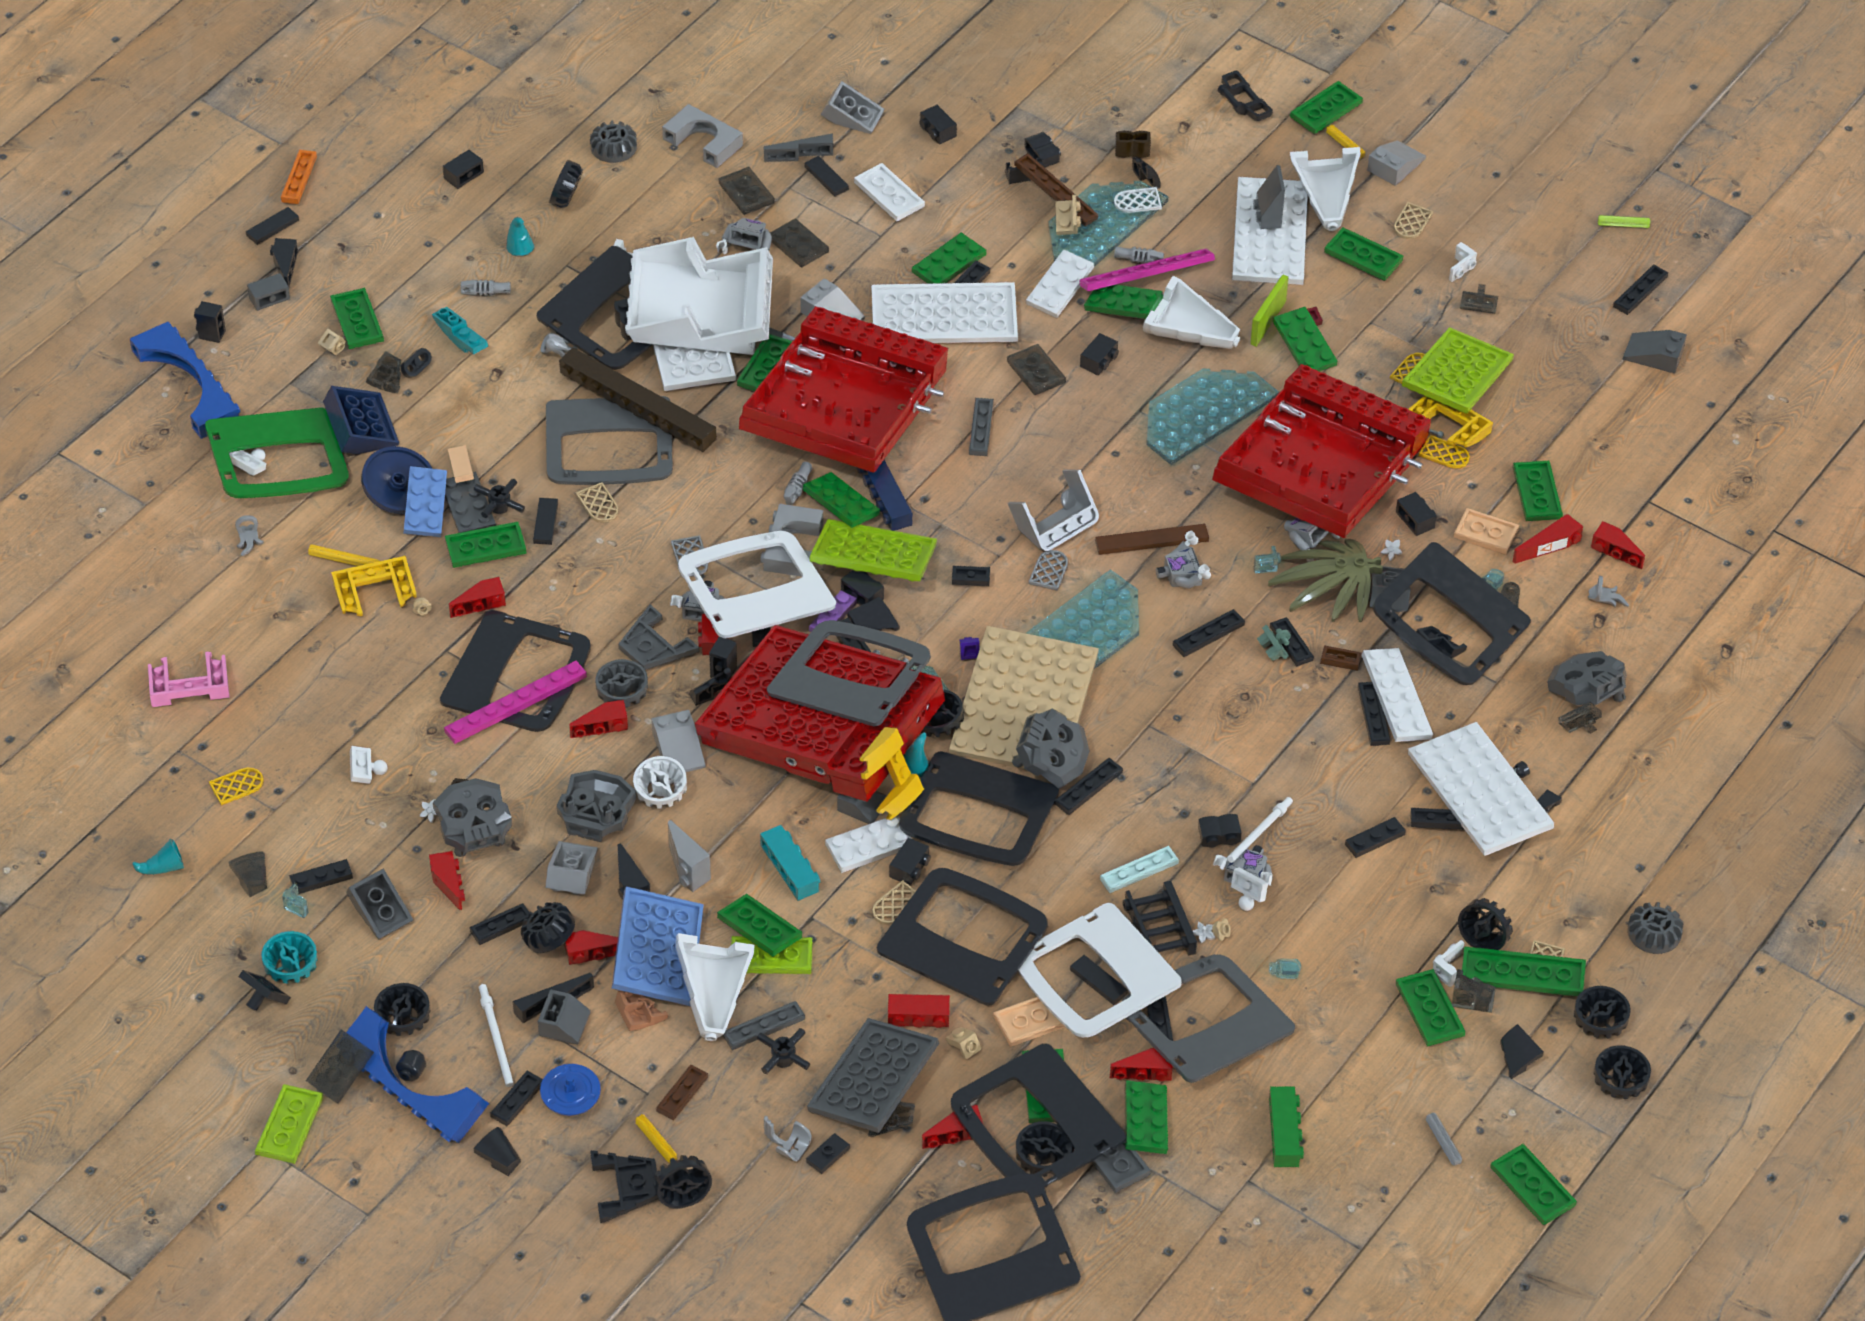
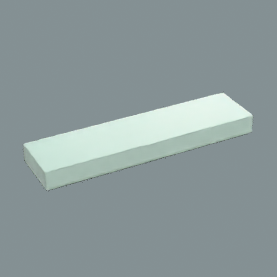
M1167 846L1100 875V881L1108 892L1112 893L1177 865L1179 859L1172 849Z

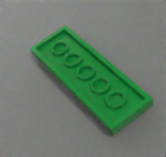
M1464 946L1460 984L1579 996L1584 989L1586 960Z

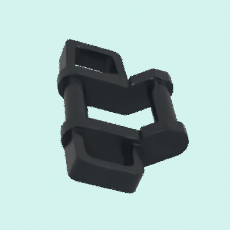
M1235 70L1222 75V85L1218 87L1217 91L1226 97L1237 113L1248 115L1255 121H1261L1272 116L1273 109L1256 95L1239 71ZM1234 78L1239 81V83L1232 86L1227 82ZM1245 92L1253 101L1245 104L1240 101L1238 102L1234 96ZM1260 109L1266 111L1261 114L1255 113V111Z

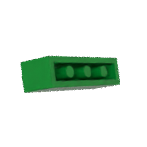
M1270 1086L1269 1109L1274 1167H1299L1300 1159L1304 1157L1303 1146L1299 1145V1142H1302V1129H1298V1124H1301V1112H1297V1107L1300 1106V1097L1295 1093V1086Z

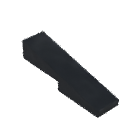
M587 973L514 1000V1014L522 1023L540 1014L550 989L569 993L577 999L594 988L593 975Z

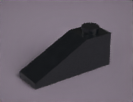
M275 238L274 245L270 247V255L273 256L278 273H281L290 288L298 255L297 239Z
M621 843L618 844L619 896L623 900L626 887L650 892V883Z

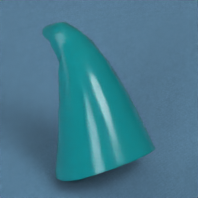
M515 217L512 220L506 242L507 251L516 256L529 254L534 249V243L521 217Z
M924 732L903 755L911 774H918V777H922L929 766V761L924 751L926 733Z
M171 838L146 862L132 863L137 872L151 875L184 868L177 844Z

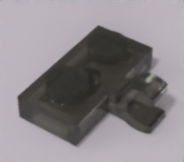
M1479 284L1477 293L1463 291L1460 309L1496 314L1498 296L1485 294L1486 285Z
M1589 702L1558 717L1559 724L1569 733L1584 727L1591 734L1597 731L1593 724L1596 723L1597 719L1602 718V711Z

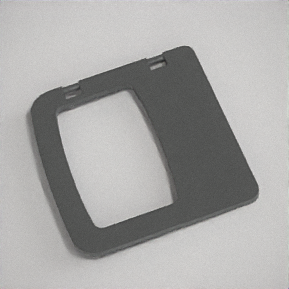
M661 396V397H663V398H665V399H667V400L670 401V399H669L668 397H666V396ZM605 398L551 400L547 402L546 456L547 476L551 482L569 485H596L601 482L604 485L664 480L672 474L671 434L664 432L655 425L649 424L646 420L635 416L630 411ZM621 431L654 432L657 435L658 463L656 466L605 471L564 470L562 468L561 439L563 436ZM668 454V459L661 460V455Z
M835 620L824 621L812 630L769 684L767 692L769 696L870 726H878L886 719L890 710L895 707L909 689L920 671L929 663L931 659L930 650L922 644L883 631ZM830 635L875 644L912 657L900 675L888 688L874 687L845 680L805 666L823 641ZM914 665L918 666L915 671L911 670ZM884 704L888 705L885 710L881 709Z
M1215 954L1176 969L1175 972L1181 977L1182 984L1215 971L1221 972L1251 1002L1250 1005L1205 1030L1176 1041L1169 1040L1141 1010L1126 1017L1159 1054L1177 1070L1181 1077L1190 1083H1195L1293 1034L1295 1031V1024L1230 958L1223 955ZM1129 994V995H1127L1126 997H1124L1122 1001H1124V1000H1126L1127 998H1129V997L1131 996V994ZM1140 1018L1145 1024L1140 1025L1136 1019ZM1179 1059L1184 1065L1179 1066L1175 1060Z

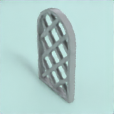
M700 535L671 541L677 565L679 563L677 555L682 557L689 552H695L691 550L694 546L698 547L699 550L704 549ZM686 542L691 544L689 548L684 547ZM681 548L686 550L684 554L679 552ZM708 563L701 565L705 567L703 570H699V567H696L699 575L707 571Z
M1049 550L1042 553L1034 567L1029 584L1058 591L1068 565L1066 555L1057 550ZM1049 554L1052 555V557H1050V558H1047V557H1046V555H1049ZM1062 556L1065 560L1059 561L1058 557ZM1055 559L1057 563L1051 564L1050 560ZM1047 562L1049 566L1043 568L1041 564ZM1060 565L1061 569L1055 570L1054 566ZM1051 568L1053 572L1047 573L1046 570ZM1043 571L1045 575L1039 577L1037 573ZM1056 574L1058 578L1052 580L1050 576ZM1047 577L1049 581L1044 583L1042 579Z

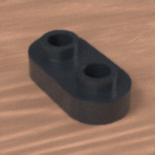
M420 348L414 351L401 364L402 374L407 378L417 376L432 360L429 350Z

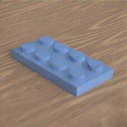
M410 466L404 534L441 537L447 470Z

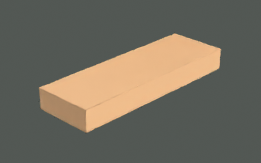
M466 445L449 448L448 454L455 482L473 480L474 477Z

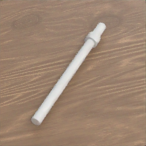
M1287 797L1282 803H1278L1273 808V812L1227 857V860L1233 863L1278 817H1282L1286 813L1287 808L1293 803L1292 798Z
M482 984L479 986L481 1006L487 1016L506 1087H511L514 1083L493 1011L494 1003L492 997L489 996L487 986Z

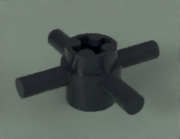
M511 479L506 486L496 485L491 490L479 484L474 486V491L488 497L489 505L481 513L482 517L487 518L492 512L496 514L505 513L508 507L523 513L525 506L510 499L509 492L517 485L515 479Z
M799 1028L791 1038L779 1037L775 1041L762 1032L758 1034L757 1040L771 1048L772 1058L761 1068L764 1074H768L776 1065L786 1068L792 1065L793 1062L805 1070L810 1067L808 1061L796 1054L795 1044L806 1034L804 1029Z

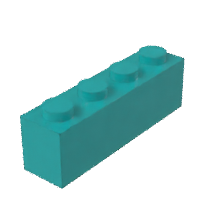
M779 825L760 833V846L797 901L818 893L819 883L821 882L817 872H813L809 860L807 858L804 859L800 847L793 843L790 832L785 831L783 826Z

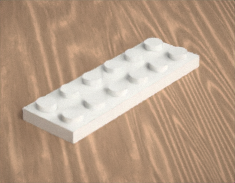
M1399 648L1363 650L1362 658L1395 742L1431 740L1433 732Z

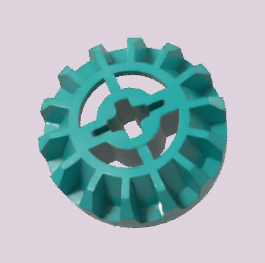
M286 931L274 935L265 943L261 953L265 973L270 975L274 981L282 979L285 984H288L289 979H294L295 983L300 982L301 976L305 979L308 978L310 972L316 969V962L318 961L316 945L313 940L306 934L296 931ZM281 958L282 966L277 968V962ZM304 960L305 965L303 969H300V962Z

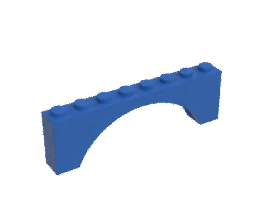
M165 322L130 338L132 352L140 362H163L177 366L192 375L202 389V396L190 418L192 428L200 439L207 437L205 422L207 420L239 416L240 408L237 403L234 404L229 393L223 391L221 383L215 381L212 372L205 368L204 362L201 359L197 358L194 349L188 347L187 341L184 337H180L176 327H172L169 322Z
M366 1006L336 1045L342 1050L340 1054L349 1061L352 1058L356 1062L354 1066L362 1072L368 1071L370 1073L368 1077L375 1083H383V1089L390 1095L395 1093L399 1096L397 1101L405 1107L410 1105L413 1108L411 1112L420 1119L422 1117L426 1118V1124L433 1130L438 1128L442 1131L440 1135L448 1142L454 1140L459 1143L489 1103L468 1087L452 1094L441 1096L422 1095L407 1089L396 1077L387 1056L386 1035L389 1022Z

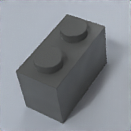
M281 273L247 284L249 298L257 311L290 300L289 286Z

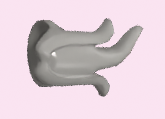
M550 333L544 338L540 349L543 354L552 351L562 358L572 348H578L575 346L569 347L567 344L570 342L559 335Z
M245 515L236 520L235 527L241 541L237 547L243 548L245 543L247 544V547L241 553V556H244L251 552L254 541L257 545H262L264 541L258 539L257 518ZM245 521H252L254 525L250 524L247 527H240V524Z
M1599 576L1598 583L1588 591V599L1592 601L1611 604L1614 607L1616 606L1615 601L1625 607H1629L1626 600L1616 593L1617 586L1614 588L1602 587L1603 576Z

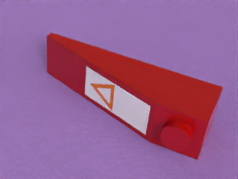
M1569 514L1564 515L1515 548L1512 562L1516 564L1568 548L1574 543L1577 544L1582 539L1583 526Z

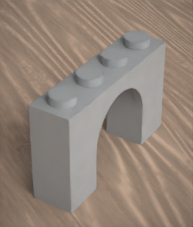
M689 104L662 126L663 140L675 146H678L684 139L694 133L703 132L713 135L715 138L703 148V161L715 168L722 165L743 146L742 132Z
M779 504L778 510L773 513L774 523L770 524L769 532L786 531L791 534L800 533L820 536L823 526V510ZM782 546L765 548L766 551L762 552L761 563H763L764 571L802 577ZM804 550L806 555L810 559V554L812 551Z

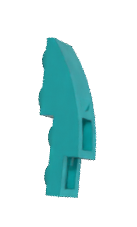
M447 306L432 314L433 319L441 330L464 353L469 351L474 355L488 347L487 340L467 326L466 320Z

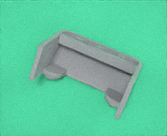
M1065 469L1062 471L1069 486L1068 489L1062 492L1060 497L1063 508L1037 524L1025 502L1007 503L1019 531L1040 550H1052L1098 521L1099 513L1081 470Z

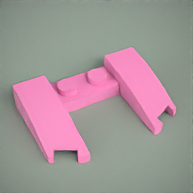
M205 652L207 676L170 681L167 657L161 658L163 665L155 669L152 668L151 664H148L152 707L171 705V699L206 694H209L210 700L230 698L225 655H222V659L219 661L211 659V652Z

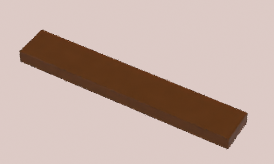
M1028 153L1015 161L1014 166L1053 200L1068 201L1072 200V195H1076ZM1076 195V199L1080 201L1081 212H1077V214L1081 217V224L1086 227L1097 220L1099 214Z
M1206 524L1097 536L1095 537L1098 554L1102 555L1180 545L1183 541H1186L1185 535L1188 531L1195 533L1198 543L1209 542V535Z

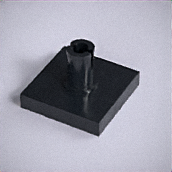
M242 970L238 976L255 989L248 1003H246L249 1008L255 1011L258 1010L265 997L287 1004L291 999L290 996L261 975Z

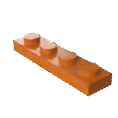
M299 149L281 195V202L299 204L317 158L315 151Z

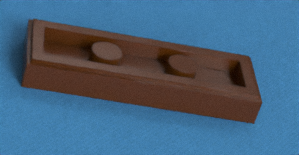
M690 1065L656 1107V1112L674 1121L706 1081L708 1073Z

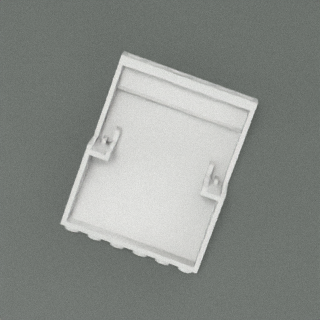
M694 237L633 250V258H631L632 271H630L631 284L629 285L630 297L627 299L629 309L626 312L628 321L627 325H625L626 333L630 335L633 342L753 355L755 353V342L769 339L773 258L767 247L710 260L705 259Z

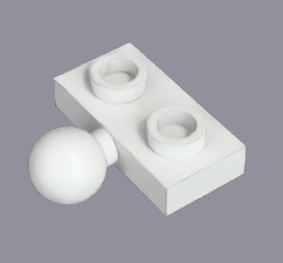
M260 448L254 449L251 454L244 450L229 453L232 464L254 476L266 470V463L263 462L265 452Z
M351 746V781L370 784L372 771L376 775H383L387 772L388 766L385 761L377 760L374 763L371 762V749Z
M1240 867L1234 869L1231 883L1232 888L1244 894L1239 899V907L1244 911H1249L1254 907V900L1258 902L1265 901L1268 882Z

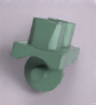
M1267 625L1262 627L1264 633L1257 640L1264 649L1271 643L1273 644L1272 647L1265 651L1272 661L1281 656L1284 659L1288 658L1289 655L1282 644L1287 646L1290 643L1288 641L1291 637L1290 632L1279 628L1276 630L1277 634L1275 635Z

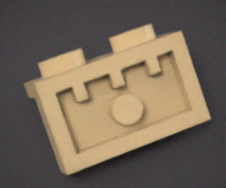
M1072 195V200L1056 201L1057 235L1078 234V227H1081V217L1078 216L1077 212H1081L1080 201L1076 199V195Z

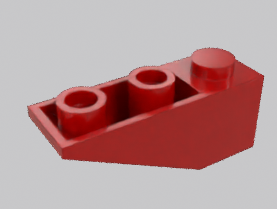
M1602 521L1593 534L1591 548L1642 569L1645 554L1620 528Z
M500 577L482 580L448 603L450 618L506 606L505 592Z
M624 700L605 702L569 724L570 738L628 730Z
M453 851L429 854L433 883L459 910H462V902L465 901L464 889H459V886H462L461 874L456 872V870H460L458 858L454 859Z
M585 930L572 932L571 936L564 942L569 965L616 956L618 937Z
M1150 1048L1111 1063L1110 1078L1118 1080L1171 1081L1172 1065L1155 1048Z
M978 1105L971 1106L983 1124ZM952 1112L922 1134V1149L955 1144L960 1141L972 1140V1138Z

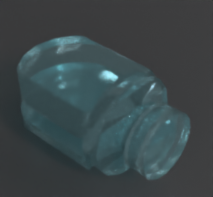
M1491 569L1482 579L1497 590L1503 584L1504 574L1500 570Z
M1277 959L1276 963L1270 962L1269 965L1270 974L1276 973V977L1282 979H1297L1301 970V963L1298 959Z

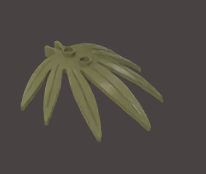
M1345 539L1344 543L1346 545L1335 541H1320L1318 545H1323L1336 551L1309 549L1281 556V560H1324L1311 561L1292 567L1269 580L1268 586L1328 575L1311 584L1292 602L1289 609L1292 612L1348 578L1349 580L1344 584L1337 596L1331 620L1334 622L1352 598L1357 584H1359L1357 591V614L1359 622H1362L1369 600L1370 574H1382L1383 571L1381 557L1367 558L1362 544L1353 539Z

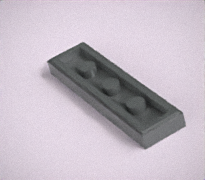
M975 398L969 455H988L994 399Z
M794 1001L725 1030L723 1037L731 1050H735L756 1041L760 1032L768 1036L805 1020V1014L798 1003Z

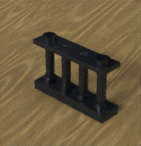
M1171 880L1163 882V890L1160 893L1133 899L1130 891H1125V899L1122 901L1124 910L1128 911L1134 927L1150 944V937L1171 932L1179 933L1180 939L1153 945V948L1158 953L1182 947L1186 949L1188 956L1196 954V938ZM1159 901L1166 902L1167 904L1166 909L1139 915L1137 910L1138 906ZM1167 916L1174 920L1173 924L1146 930L1143 922Z

